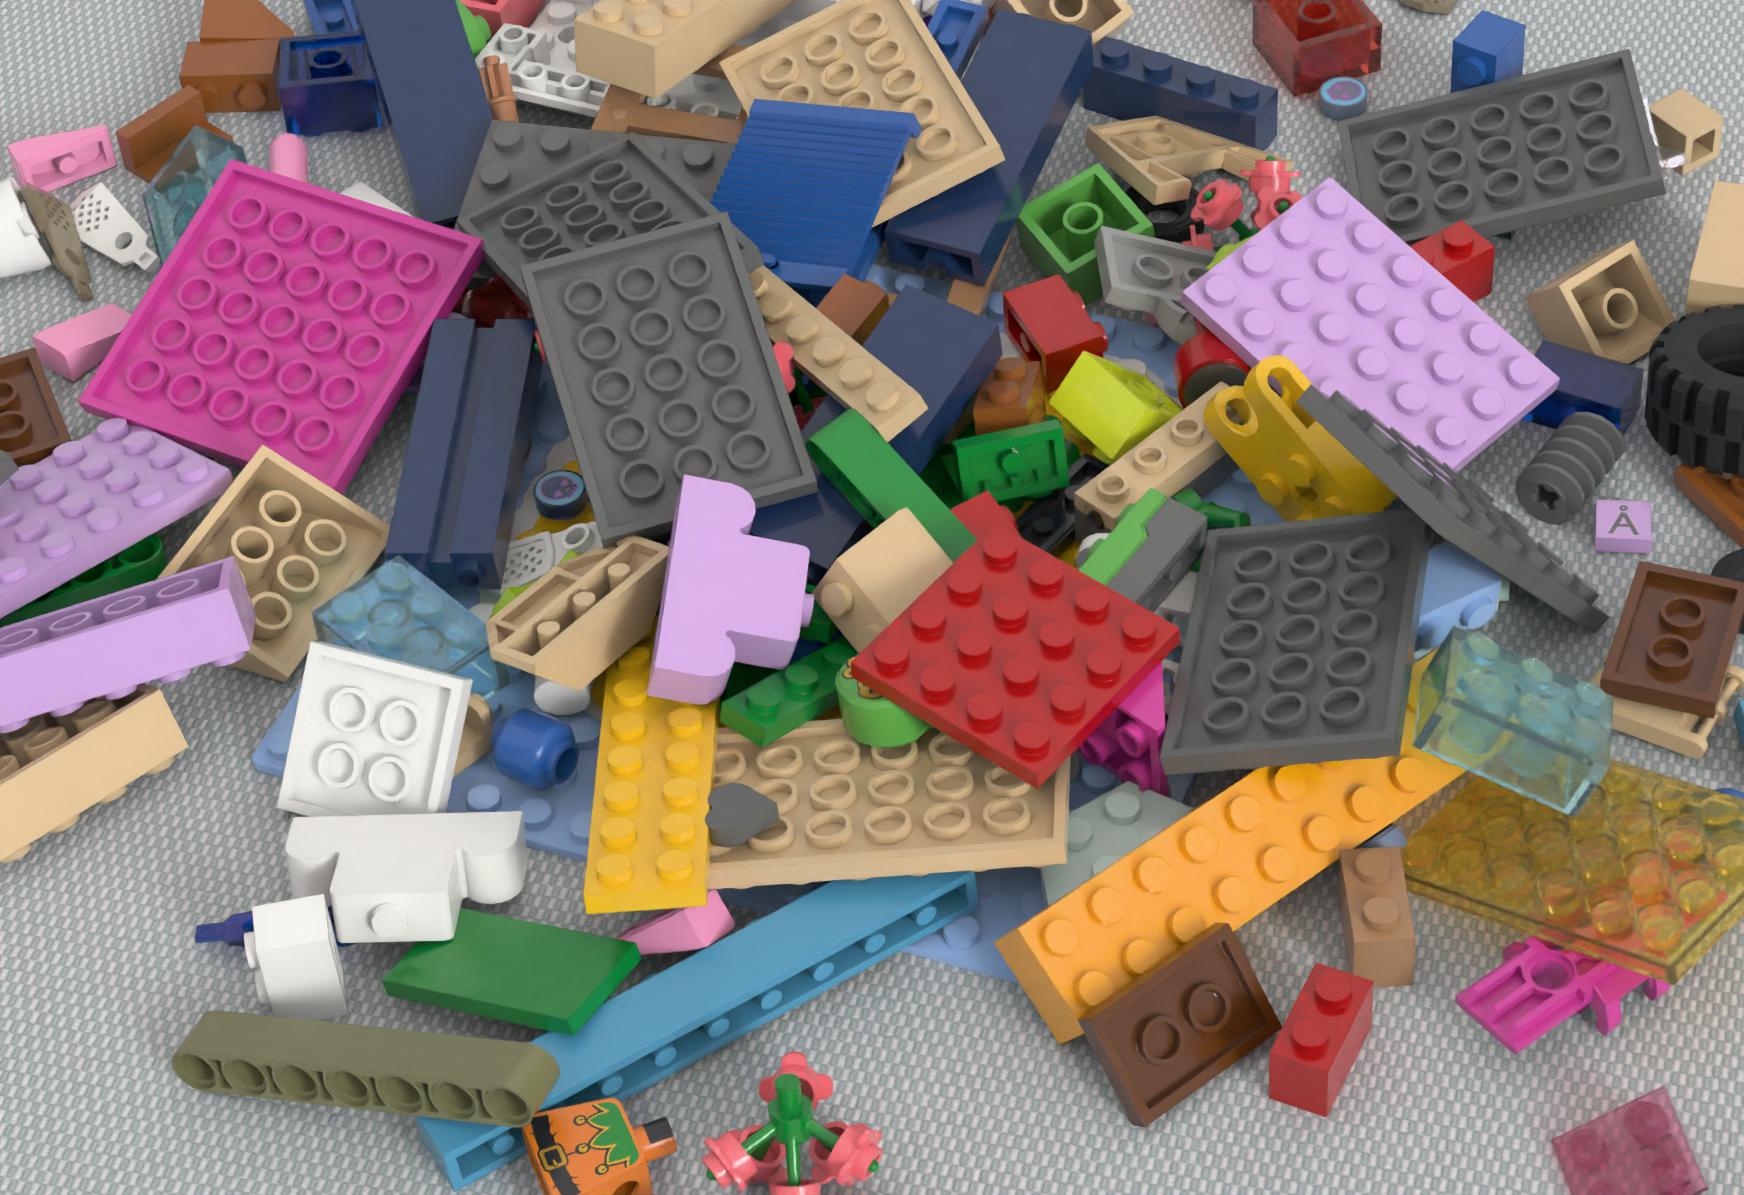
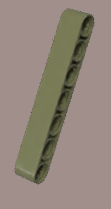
M219 1010L208 1011L203 1014L171 1059L173 1070L185 1084L205 1092L507 1127H525L530 1124L560 1076L559 1065L551 1054L537 1045L525 1042Z

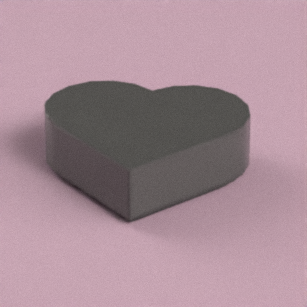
M724 784L715 788L709 794L708 803L710 811L705 817V822L709 828L710 841L714 845L727 848L739 846L780 820L777 803L744 784Z

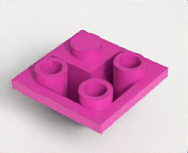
M1162 662L1097 727L1077 750L1087 762L1094 766L1100 765L1119 778L1123 784L1129 781L1139 785V790L1142 793L1149 789L1169 798L1168 775H1165L1160 761L1166 730Z

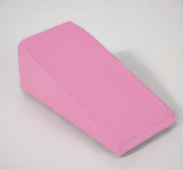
M105 125L25 139L7 145L15 177L21 188L30 183L46 192H50L117 167L109 132Z
M111 303L39 332L32 339L41 364L74 382L105 359L132 314Z
M709 889L707 906L664 909L630 926L616 936L615 939L636 942L640 955L689 951L710 946L733 929L735 923L717 890Z

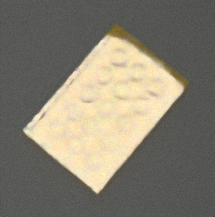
M1527 733L1522 734L1407 841V845L1400 850L1407 892L1675 985L1744 915V799Z

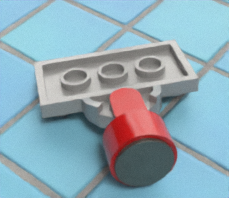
M1100 226L1094 245L1104 303L1112 304L1126 311L1139 310L1153 313L1159 327L1171 339L1182 345L1177 351L1173 362L1178 397L1184 409L1220 381L1230 387L1244 386V381L1252 368L1180 304L1182 291L1207 273L1206 267L1213 261L1217 252Z

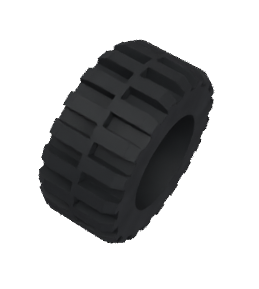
M1734 305L1733 308L1722 309L1721 306L1706 308L1701 314L1691 312L1683 315L1678 322H1671L1653 341L1649 355L1644 418L1654 440L1670 456L1677 454L1682 463L1693 468L1697 465L1705 467L1708 473L1721 476L1723 473L1736 474L1737 478L1744 479V305Z

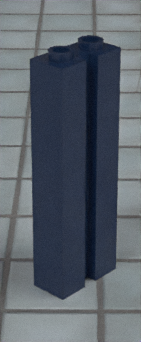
M351 0V6L417 218L454 230L491 121L494 120L456 1Z
M998 9L961 83L1000 145L1005 161L891 218L884 229L890 262L923 271H928L930 265L945 268L946 277L981 286L985 285L1094 65L1091 30L1079 28L1072 24H1062L1036 18L1025 13Z
M906 284L862 347L917 391L929 408L888 442L918 476L1003 354L999 324ZM829 394L801 431L804 444L809 436L846 410ZM808 453L817 480L818 492L755 509L756 513L749 535L806 546L810 551L806 584L817 586L835 560L872 532L874 528L820 471Z
M434 319L385 549V556L394 589H501L543 365L540 352H536L533 349V345L537 342L534 332L538 331L534 319H496L494 328H477L475 319Z

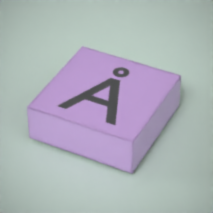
M1596 499L1594 551L1650 554L1652 540L1651 502Z

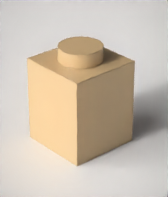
M1683 88L1661 100L1655 101L1645 108L1657 158L1682 176L1719 156L1724 117Z

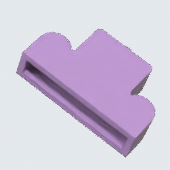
M685 474L683 476L675 505L647 696L690 704L714 702L724 692L734 661L785 670L790 664L796 647L800 627H809L814 604V594L805 593L810 551L803 545L749 535L756 513L755 502L751 495L740 486Z

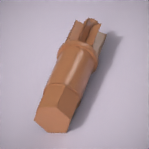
M497 55L485 57V67L478 70L493 119L520 122L515 103L517 102V96L513 93L507 63L499 64Z

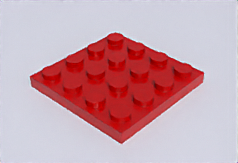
M995 523L851 661V675L855 680L1038 789L1179 644L1180 628Z

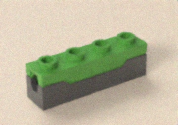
M1149 488L1135 505L1130 503L1123 509L1115 529L1105 540L1099 538L1094 542L1088 551L1085 563L1080 567L1079 571L1154 613L1203 555L1208 517Z

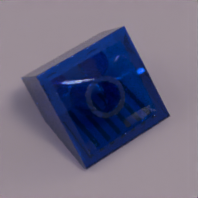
M359 30L280 39L279 91L287 133L315 137L326 132L346 130L364 132L371 128L382 127V103Z

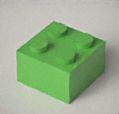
M1099 163L1026 203L1016 221L1021 250L1045 278L1059 274L1071 292L1077 291L1081 295L1084 305L1103 295L1094 245L1100 226L1155 238L1153 224Z

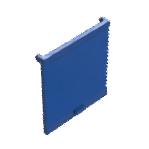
M754 99L749 110V118L746 119V126L742 127V134L738 135L735 150L731 151V159H728V167H724V175L720 176L717 191L713 192V200H709V202L720 212H728L731 223L759 248L764 266L789 287L829 292L844 273L849 276L852 275L910 137L918 138L921 133L920 123L914 113Z

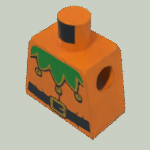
M612 1097L536 1113L530 1124L521 1127L527 1156L543 1195H653L647 1163L677 1152L676 1141L666 1117L632 1128L620 1100Z

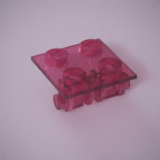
M1664 1085L1551 1139L1572 1195H1701V1193L1709 1190Z

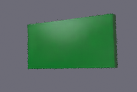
M460 908L453 938L445 941H418L387 973L382 982L387 995L391 997L574 1036L642 958L636 942Z

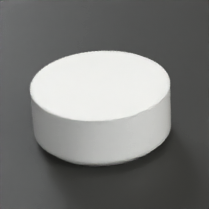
M539 676L535 678V703L539 708L554 715H573L583 711L590 703L591 682L582 690L577 691Z

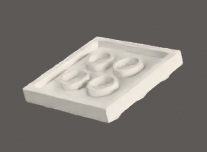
M322 641L310 642L277 808L309 817L446 813L473 680Z

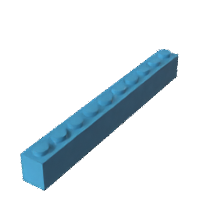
M957 871L929 873L924 876L874 877L860 881L850 879L833 880L816 890L805 892L788 905L765 917L751 921L745 928L713 945L697 950L685 960L660 973L646 977L640 984L608 1001H604L574 1036L553 1031L541 1033L529 1043L543 1048L555 1058L559 1065L560 1076L537 1113L611 1097L622 1102L980 907L975 872ZM414 1116L423 1144L454 1192L527 1153L521 1127Z

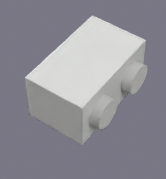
M324 894L253 906L254 931L244 933V943L250 969L261 968V970L255 971L256 989L260 1005H271L273 1014L277 1017L317 1021L348 1015L344 970Z

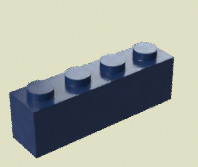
M1107 36L1093 50L1094 65L1083 86L1084 109L1121 121L1156 115L1265 151L1277 136L1278 89Z

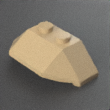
M634 535L616 541L617 546L594 549L554 566L485 622L491 659L577 691L582 690L649 633L662 597L669 546Z

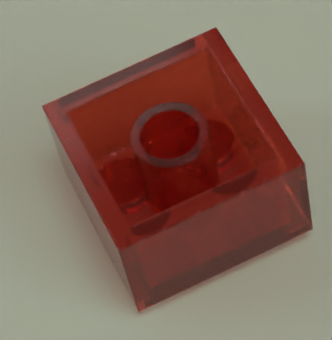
M1253 0L1252 44L1293 97L1318 90L1325 81L1334 77L1347 76L1357 79L1358 77L1380 71L1382 23L1363 0Z

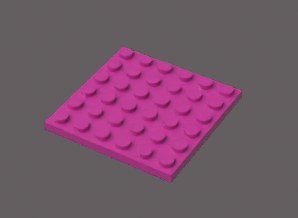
M230 159L82 393L78 403L87 413L107 420L124 418L128 425L150 429L186 448L242 468L248 464L259 448L264 445L343 495L426 356L434 319H447L484 258L481 247L485 243L481 238Z

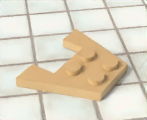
M1156 115L1090 126L1087 128L1084 144L1153 205L1189 199L1192 182L1186 177H1197L1202 171L1222 168L1249 182V176L1239 175V170H1255V160H1266L1268 156H1273L1276 161H1286L1285 171H1292L1294 162Z

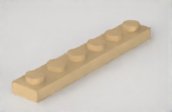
M764 265L748 274L772 346L779 341L789 343L794 350L792 358L794 365L846 410L848 408L857 410L887 443L929 409L917 391Z

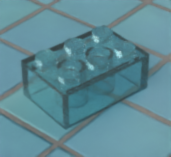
M397 555L311 612L318 641L472 679L470 694L477 693L485 700L511 683L507 664L491 659L485 623L400 555Z
M1453 625L1422 674L1412 746L1565 814L1576 817L1609 769L1614 696L1605 693L1591 682L1578 681L1553 670L1537 658L1524 657L1501 647L1485 635L1479 633L1472 634Z

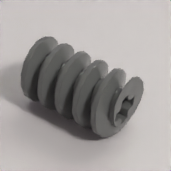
M1576 412L1567 416L1518 476L1515 490L1521 505L1536 519L1548 524L1561 525L1567 520L1568 515L1577 513L1580 510L1584 501L1591 496L1595 487H1598L1605 478V475L1613 468L1615 462L1624 454L1625 441L1621 432L1613 423L1597 414Z

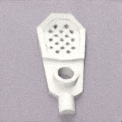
M102 182L82 192L70 205L82 244L94 251H98L122 266L135 262L146 272H152L158 267L160 263L159 256L148 248L150 242L149 235ZM132 240L131 244L123 249V246L128 241Z
M596 522L579 523L569 527L567 530L554 534L546 531L510 542L501 589L486 590L501 598L506 587H523L537 581L554 566L558 565L569 549L586 553L594 549L603 548Z

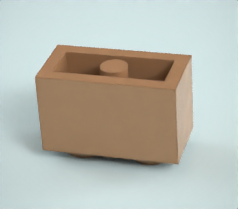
M1400 847L1339 850L1337 898L1349 973L1374 981L1373 988L1412 985L1416 939Z

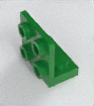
M1058 419L952 441L953 453L941 456L942 469L961 503L987 490L999 505L1002 500L1021 496L1030 498L1045 497L1053 493L1054 489L1070 486L1063 427Z

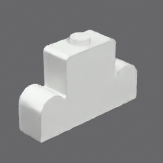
M523 811L293 817L285 842V853L293 899L324 894L327 907L332 906L337 941L340 943L449 940L454 937L459 911L464 898L469 897L471 900L483 904L502 903L514 898L523 887L528 864Z

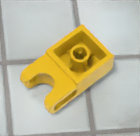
M1274 355L1261 360L1248 373L1244 386L1226 388L1214 395L1207 403L1203 418L1209 432L1254 484L1261 498L1271 504L1285 522L1381 512L1397 497L1396 494L1296 403L1312 383L1287 357ZM1268 375L1275 377L1279 381L1282 390L1281 397L1271 390L1268 385ZM1225 407H1232L1236 410L1245 424L1238 425L1231 422L1226 416Z

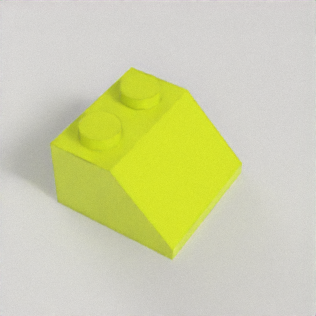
M1084 350L1048 402L1064 416L1061 425L1076 437L1085 441L1089 439L1096 445L1092 453L1108 465L1113 464L1184 410L1146 375Z

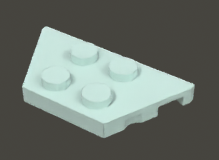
M1127 781L1071 811L1068 822L1067 864H1053L1038 868L1041 873L1044 903L1049 906L1194 808L1149 789L1142 793L1139 790V785Z

